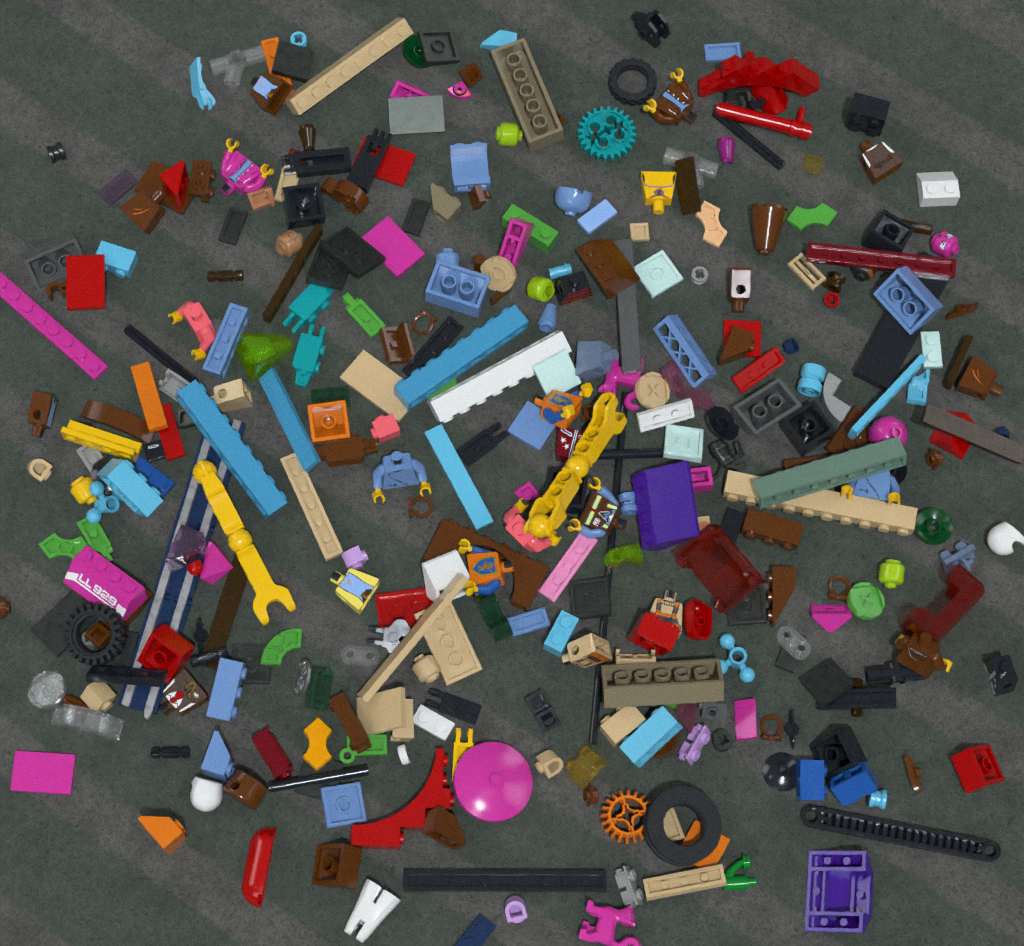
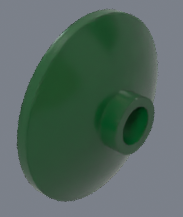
M417 35L409 36L403 43V51L406 58L415 66L421 68L430 67L431 65L424 64Z
M927 508L916 517L915 532L923 542L930 545H939L950 538L953 532V523L945 511L938 508ZM930 525L935 526V527H936V530H935V531H931V530L929 529V526H930Z

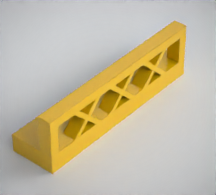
M72 420L69 421L67 428L62 426L60 431L64 440L127 459L136 463L143 446L140 442Z

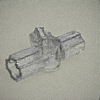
M260 45L243 51L239 49L232 50L229 55L209 60L213 76L226 73L224 85L235 89L240 86L244 68L265 62L266 58Z
M667 147L662 163L675 167V160L694 157L698 190L705 187L702 176L714 180L719 163L701 158L695 152L686 153Z

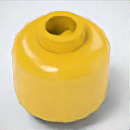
M81 476L71 484L70 492L79 504L87 502L90 505L97 498L89 492V486L92 483L91 477Z

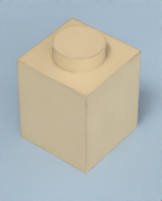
M93 682L87 685L80 698L97 714L101 711L106 712L113 706L112 702L116 694L106 683Z

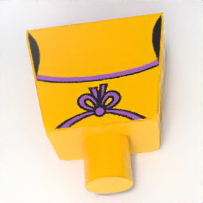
M641 171L640 183L645 205H653V213L656 215L664 213V206H671L676 172Z

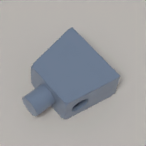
M579 341L577 345L575 375L585 381H589L610 373L612 361L619 359L618 351L602 341Z

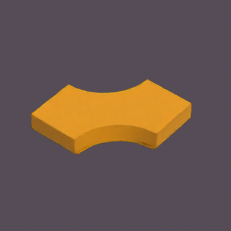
M317 718L304 729V734L309 741V748L303 755V759L312 768L319 771L332 759L326 748V742L331 736L332 730L321 719Z

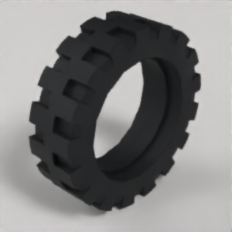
M626 58L622 62H617L609 75L608 87L610 88L611 95L614 96L615 100L620 101L624 105L635 106L638 104L639 106L643 102H647V100L653 97L656 90L657 76H655L654 68L652 69L648 62L645 63L644 60H636V58L628 60ZM628 70H635L641 72L646 77L648 85L642 92L628 93L619 87V76Z

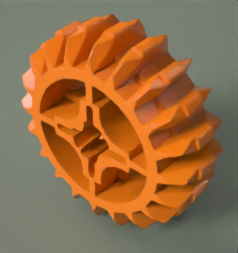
M620 790L618 792L619 798L613 793L611 795L613 801L606 799L605 803L608 806H602V810L607 813H602L600 818L607 820L603 821L601 825L609 826L605 829V833L612 831L611 839H614L616 835L619 836L617 839L618 843L621 842L622 838H625V844L628 845L629 838H632V842L635 844L637 843L636 836L641 841L644 840V835L642 834L643 825L635 831L634 820L645 815L646 809L651 802L646 801L643 803L645 796L642 795L640 798H637V791L631 796L630 790H627L624 796ZM626 802L635 803L641 810L631 809ZM620 803L621 814L611 818L612 809ZM625 810H626V813H629V815H630V814L632 815V817H631V819H630V823H629V821H626V819H625V820L623 819V817H624V815H625ZM614 824H624L629 832L619 830Z

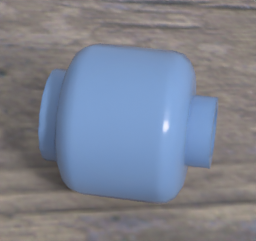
M444 248L442 252L436 255V262L441 260L460 267V256L458 253L453 252V249Z

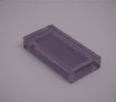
M125 169L98 193L110 206H113L139 182Z

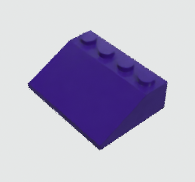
M689 461L656 467L632 475L643 550L661 551L700 536Z

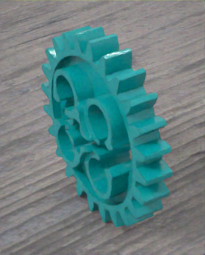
M600 106V111L593 108V114L587 112V117L583 116L582 122H579L578 128L580 129L577 130V135H579L578 141L581 142L580 148L585 147L584 153L590 152V158L594 155L597 156L596 161L603 158L604 163H606L607 158H610L611 162H613L614 157L620 160L621 154L626 157L627 151H632V146L635 145L634 139H636L637 135L634 133L636 132V127L633 126L634 121H628L630 115L623 116L624 110L618 113L617 107L613 111L610 110V106L607 107V110ZM612 121L615 124L610 125L607 122ZM623 122V128L620 130V137L623 139L619 140L615 137L617 136L619 125ZM595 128L599 131H597L596 139L591 147V140L594 135L591 129ZM600 143H604V144H606L607 146L602 147V146H600L599 144H600Z

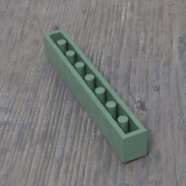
M899 437L887 438L884 441L871 443L858 449H851L838 455L834 454L821 460H814L811 463L797 465L791 469L777 471L771 475L760 476L752 480L753 493L760 509L905 466L907 453Z

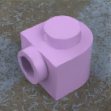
M355 546L341 555L348 570L350 568L359 570L363 568V564L366 563L365 561L369 560L365 550H360L359 546Z
M511 896L506 900L505 914L508 923H520L528 918L525 902L519 896Z

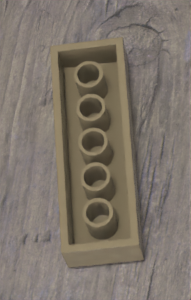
M525 38L491 50L492 61L530 152L564 140L563 128Z
M720 658L601 665L604 708L724 701V679Z

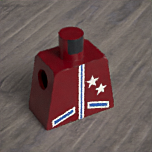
M558 428L556 461L563 462L562 468L565 467L567 460L573 456L572 452L575 451V446L584 431Z

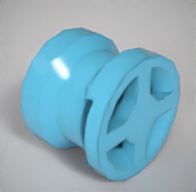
M875 790L874 793L868 795L867 806H877L879 809L884 810L887 801V790Z

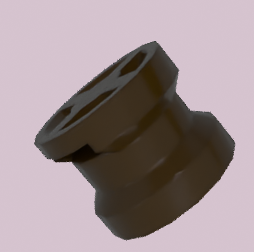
M830 271L829 278L825 280L823 286L825 289L838 294L841 291V285L846 282V277L839 272Z

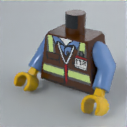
M592 477L595 481V486L587 483V487L596 489V492H592L580 519L569 520L574 523L575 528L569 526L567 527L568 531L573 532L577 530V533L589 539L603 537L604 535L609 536L614 527L623 531L627 525V520L619 517L621 511L618 501L606 487L600 485L599 478Z

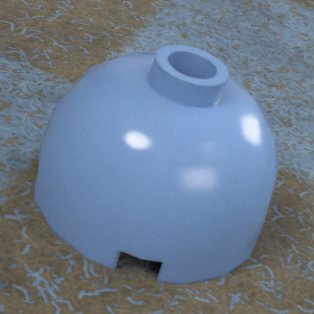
M559 186L556 187L555 203L560 210L565 211L564 215L575 217L576 213H583L588 209L593 193L588 191L581 193L582 191L575 188Z

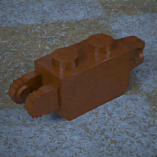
M350 435V438L324 441V445L314 446L321 460L320 462L326 461L330 467L361 464L365 460L364 456L378 453L377 439H362V436Z

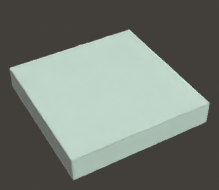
M663 250L635 266V272L640 277L639 281L652 299L683 280V277Z
M566 349L532 366L546 397L553 390L565 392L581 383L580 378L575 375V367Z
M666 424L663 457L701 463L704 429Z

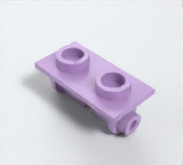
M697 723L696 726H693L687 736V739L692 741V743L684 741L678 751V758L682 761L686 759L690 766L699 759L702 747L710 740L711 732L706 725L702 726Z

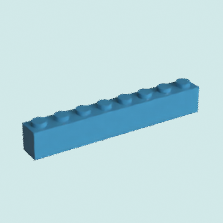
M516 305L510 308L506 307L499 316L490 318L483 327L474 329L470 336L458 340L451 349H445L441 356L436 359H430L425 367L414 370L409 378L406 380L401 379L397 382L394 395L407 411L411 410L527 329L529 321Z
M195 379L177 391L175 395L176 400L267 520L286 506L288 503L286 495L276 488L274 479L270 475L267 476L263 470L262 463L259 460H255L252 456L251 448L247 444L244 445L239 432L236 429H232L227 416L221 414L217 409L216 401L208 397L204 385L198 383Z

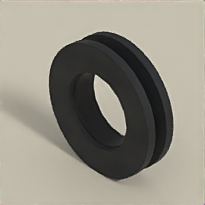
M680 786L664 791L649 804L643 819V833L651 851L664 862L677 866L692 865L709 856L717 847L722 832L721 817L716 805L705 793L692 787ZM684 806L691 809L698 816L701 823V833L693 845L679 846L667 837L664 830V818L671 808Z

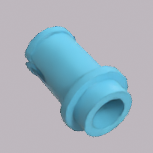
M564 262V265L548 268L550 279L553 280L572 274L570 263L566 264Z

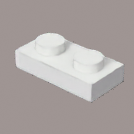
M423 705L419 706L413 716L416 726L443 741H446L455 726V723Z

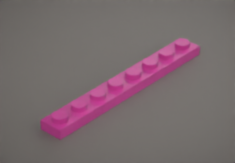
M2 272L0 273V298L96 381L108 369V366Z

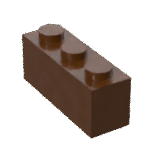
M748 508L741 534L748 540L759 539L763 540V543L766 545L774 546L776 544L782 546L783 550L793 551L797 550L804 524Z

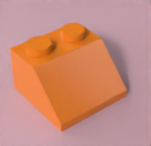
M345 400L307 405L312 443L350 438Z
M140 816L138 818L142 826L168 855L187 839L184 835L186 830L177 819L173 821L170 817Z

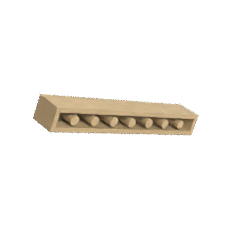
M395 18L288 95L285 103L293 115L304 113L412 35L413 31L405 18Z

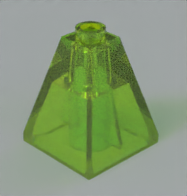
M242 333L235 351L250 382H254L286 357L290 350L293 349L291 340L287 339L285 335Z

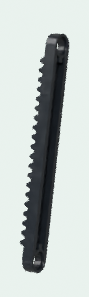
M815 806L807 807L801 815V820L805 826L822 831L985 862L996 861L1001 855L1000 845L991 840ZM814 812L817 815V821L809 822L806 814ZM987 846L993 847L996 851L995 856H987L985 848Z

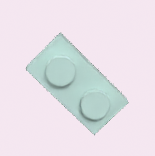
M939 331L920 332L921 354L926 357L923 369L942 368Z

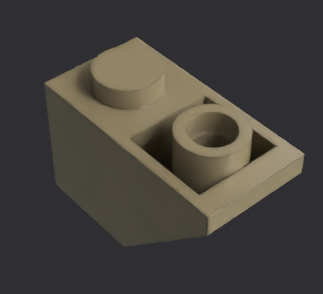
M432 183L430 190L433 216L446 226H449L462 211V204L457 197L450 196L442 186Z

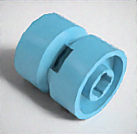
M804 364L800 374L802 378L799 379L797 391L802 395L810 397L821 396L823 388L821 383L825 380L827 370L818 364Z

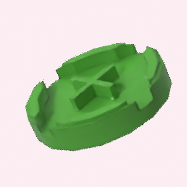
M869 582L855 584L848 591L847 604L851 612L863 620L877 618L885 607V599L881 590L878 587L875 588Z

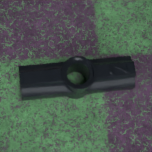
M892 662L886 664V666L865 668L867 685L904 684L908 681L927 679L899 662Z

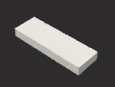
M690 398L636 413L640 432L695 417Z

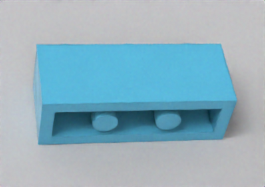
M662 706L655 709L646 722L640 723L632 735L624 738L619 747L640 768L677 734L683 726Z

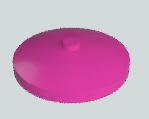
M485 742L472 747L460 758L454 770L453 789L458 803L469 815L480 821L497 823L514 817L526 806L532 793L533 779L527 761L516 749L504 743Z

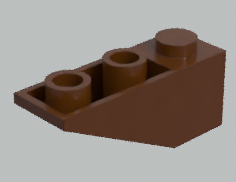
M772 566L771 571L767 572V584H770V591H767V602H770V610H767V621H770V627H774L796 587V567Z

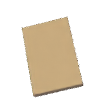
M398 687L375 693L369 702H365L360 697L357 698V718L366 735H375L406 727L405 688Z

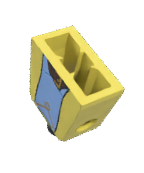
M352 568L347 571L345 576L335 571L330 578L331 582L338 585L335 590L336 595L358 614H361L380 584L378 578Z

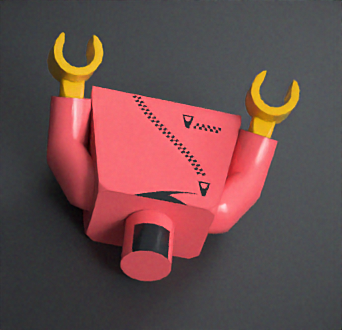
M187 301L177 311L168 314V318L173 317L174 322L172 324L182 321L184 316L200 343L199 349L191 351L192 356L196 355L195 361L205 359V351L209 349L217 333L199 302Z
M520 498L504 515L503 520L507 524L505 529L531 553L533 551L540 552L551 545L557 546L562 538L555 536L556 531H553L551 536L545 539L536 538L530 532H524L523 526L527 521L520 513L524 512L529 504L524 505L522 503L523 498Z

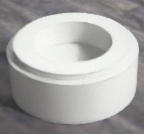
M405 744L399 745L397 750L401 763L403 765L409 764L410 758Z

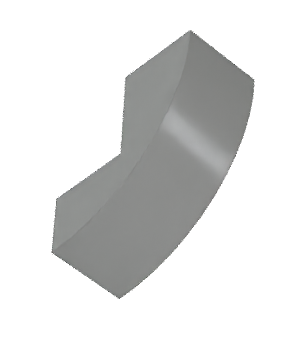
M828 373L821 392V403L826 416L839 428L851 407L833 396L842 380Z

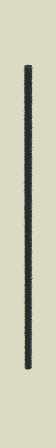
M622 392L620 413H624L627 418L628 409L624 405V399L629 393ZM626 425L622 432L618 434L616 450L624 449ZM615 459L612 494L618 503L623 459ZM615 527L608 536L604 577H608L610 593L613 568L608 567L613 566L617 529ZM608 616L600 617L599 637L605 640ZM604 662L596 664L588 743L590 745H596L602 689L601 665H604Z

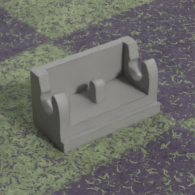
M168 368L165 372V379H160L159 390L177 401L175 398L177 391L190 382Z

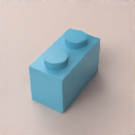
M102 240L95 254H104L105 273L110 271L120 278H125V276L131 278L139 259L136 251Z
M561 610L544 642L543 649L561 658L578 626L579 618Z

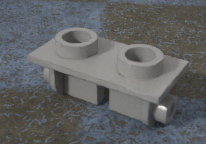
M623 866V868L615 870L616 874L614 876L618 888L626 887L627 889L620 892L624 906H632L633 908H635V905L642 906L644 896L642 890L637 887V874L635 870L631 869V866Z

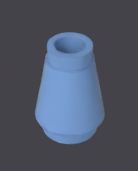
M546 304L538 321L541 331L550 333L556 328V305Z

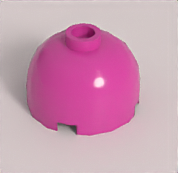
M884 416L876 419L868 430L870 444L894 437H899L903 446L907 441L906 426L900 419L893 416Z

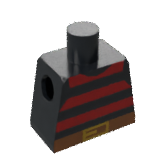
M584 271L561 277L555 286L554 293L560 307L593 297Z

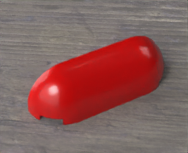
M748 51L743 60L751 63L758 58L754 56L755 52ZM757 85L748 86L756 100L761 97L766 100L762 110L767 114H780L788 108L787 102L789 99L782 88Z
M265 827L258 830L249 842L241 891L244 899L255 907L262 908L276 828Z

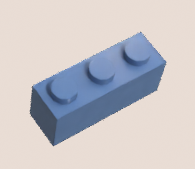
M220 658L206 716L232 722L233 718L236 719L238 707H236L237 699H241L243 687H241L242 679H246L248 668H245V663Z

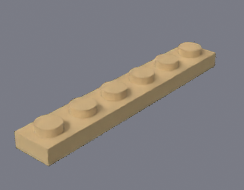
M295 453L281 458V464L325 561L342 555L344 552L308 473L303 470Z

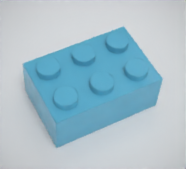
M112 458L97 475L137 515L148 517L164 501L160 497L161 493L155 487H150L146 483L148 480L141 473L137 474L133 470L134 466L127 459Z

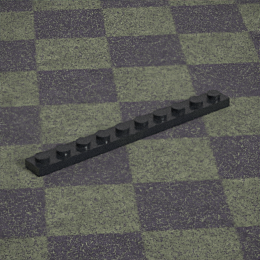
M404 870L403 891L606 892L607 880L606 871Z

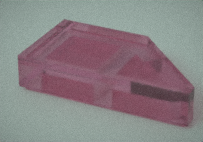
M674 360L668 361L662 368L661 373L678 399L684 398L683 374Z
M687 386L684 399L690 398L693 408L709 411L715 407V404L705 390Z
M682 703L676 706L675 714L688 733H692L698 703Z

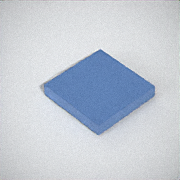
M527 401L507 432L540 452L556 428V425L550 424L547 420L541 418V408Z
M360 782L320 788L327 829L367 822Z

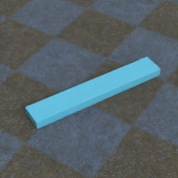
M920 354L855 423L847 435L849 438L855 439L918 372L926 361L924 355Z
M442 424L425 431L424 434L475 530L478 531L494 523Z

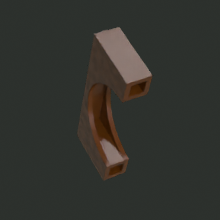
M443 519L423 557V563L455 549L458 551L459 547L462 546L458 544L461 539H467L470 542V546L475 545L497 552L503 561L512 560L514 571L511 572L514 579V593L510 605L529 612L548 574L549 568L546 567L547 565L542 561L529 559V556L523 552L516 553L512 551L511 547L506 544L499 545L489 536L484 535L482 537L476 534L477 532L472 528L466 527L465 529L459 526V523L455 520Z

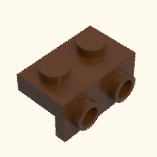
M193 160L189 195L200 196L201 202L208 204L210 198H213L214 187H211L212 181L216 180V170H213L211 161Z
M402 322L398 327H382L379 330L388 365L409 363L414 358L415 347L412 345L411 332L407 322Z

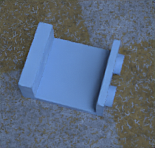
M474 142L472 144L457 143L450 145L454 192L471 191L474 185H481L483 190H490L491 182L488 170L487 143Z

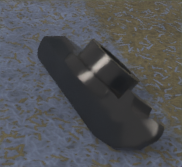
M198 617L196 631L193 633L194 640L197 642L198 656L203 653L204 642L208 637L207 632L202 629L201 617Z
M789 710V723L785 727V733L790 736V745L794 749L795 736L798 735L800 729L794 723V710Z

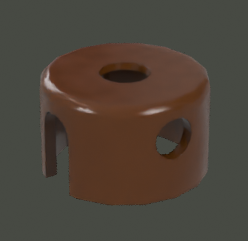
M238 769L234 770L223 787V791L228 796L251 810L258 808L269 791L259 781Z

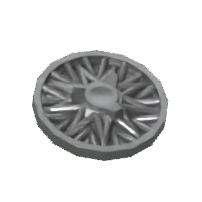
M306 659L300 661L295 671L296 684H293V691L296 696H302L310 682L311 664Z

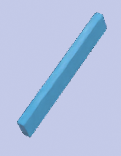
M270 368L259 378V381L303 470L309 472L321 460L276 369Z

